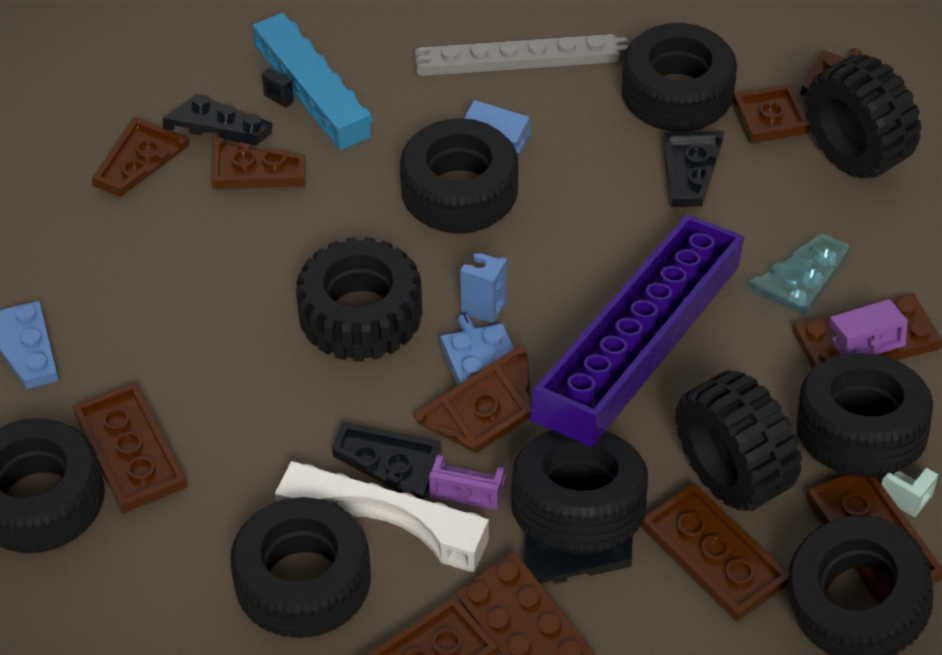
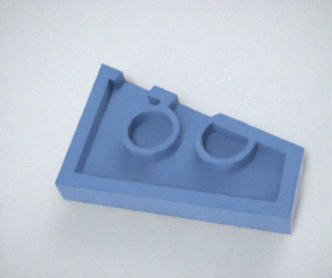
M40 301L0 310V353L26 389L59 381Z

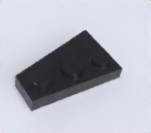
M197 94L163 118V129L174 130L175 126L190 128V134L201 135L202 132L218 133V137L224 140L255 146L272 134L273 123L263 120L257 115L247 114L235 109L231 105H223L210 100L207 96Z
M725 131L664 132L663 143L671 207H703L722 147Z
M342 422L332 452L333 457L400 493H409L416 498L425 500L429 489L430 472L437 455L441 453V442Z
M526 533L524 564L540 584L550 581L557 584L566 582L567 577L585 573L593 576L632 566L633 535L622 544L606 551L574 554L546 547Z

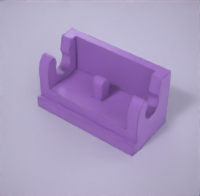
M887 299L831 316L830 326L837 333V336L831 337V341L841 355L850 353L877 355L906 346L908 320L894 303Z
M437 455L429 475L430 497L498 510L507 481L505 467L499 466L496 475L446 465V462H444L445 455Z

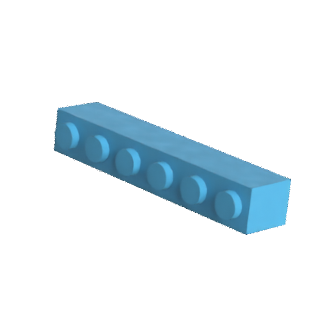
M282 12L252 25L256 49L273 70L286 75L292 80L293 94L339 151L371 137L370 124H372V116L369 110L358 103L354 92L351 89L348 90L343 85L337 72L333 73L328 67L324 56L318 55L311 41L302 36L294 21L291 22Z

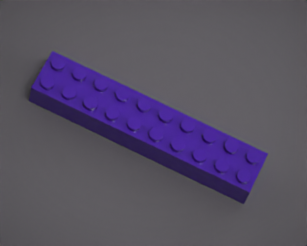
M686 214L534 387L530 421L593 447L738 269L745 236Z

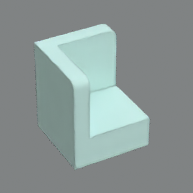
M926 468L918 479L914 480L900 471L894 475L887 473L883 477L882 486L899 509L916 517L933 496L938 474Z

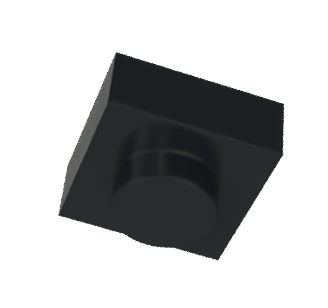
M271 68L262 73L264 96L285 108L294 102L292 80Z

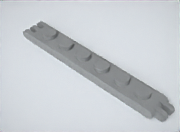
M613 34L420 47L415 50L416 70L419 76L615 63L620 58H624L625 51L629 46V40L625 37L616 38Z

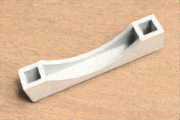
M291 461L275 492L276 502L297 497L322 499L342 507L352 516L374 518L402 527L421 539L434 552L441 563L473 573L476 571L489 540V519L483 518L477 513H466L449 508L443 503H432L416 498L409 493H398L385 489L375 483H364L351 479L341 473H330L320 470L311 464L303 465Z

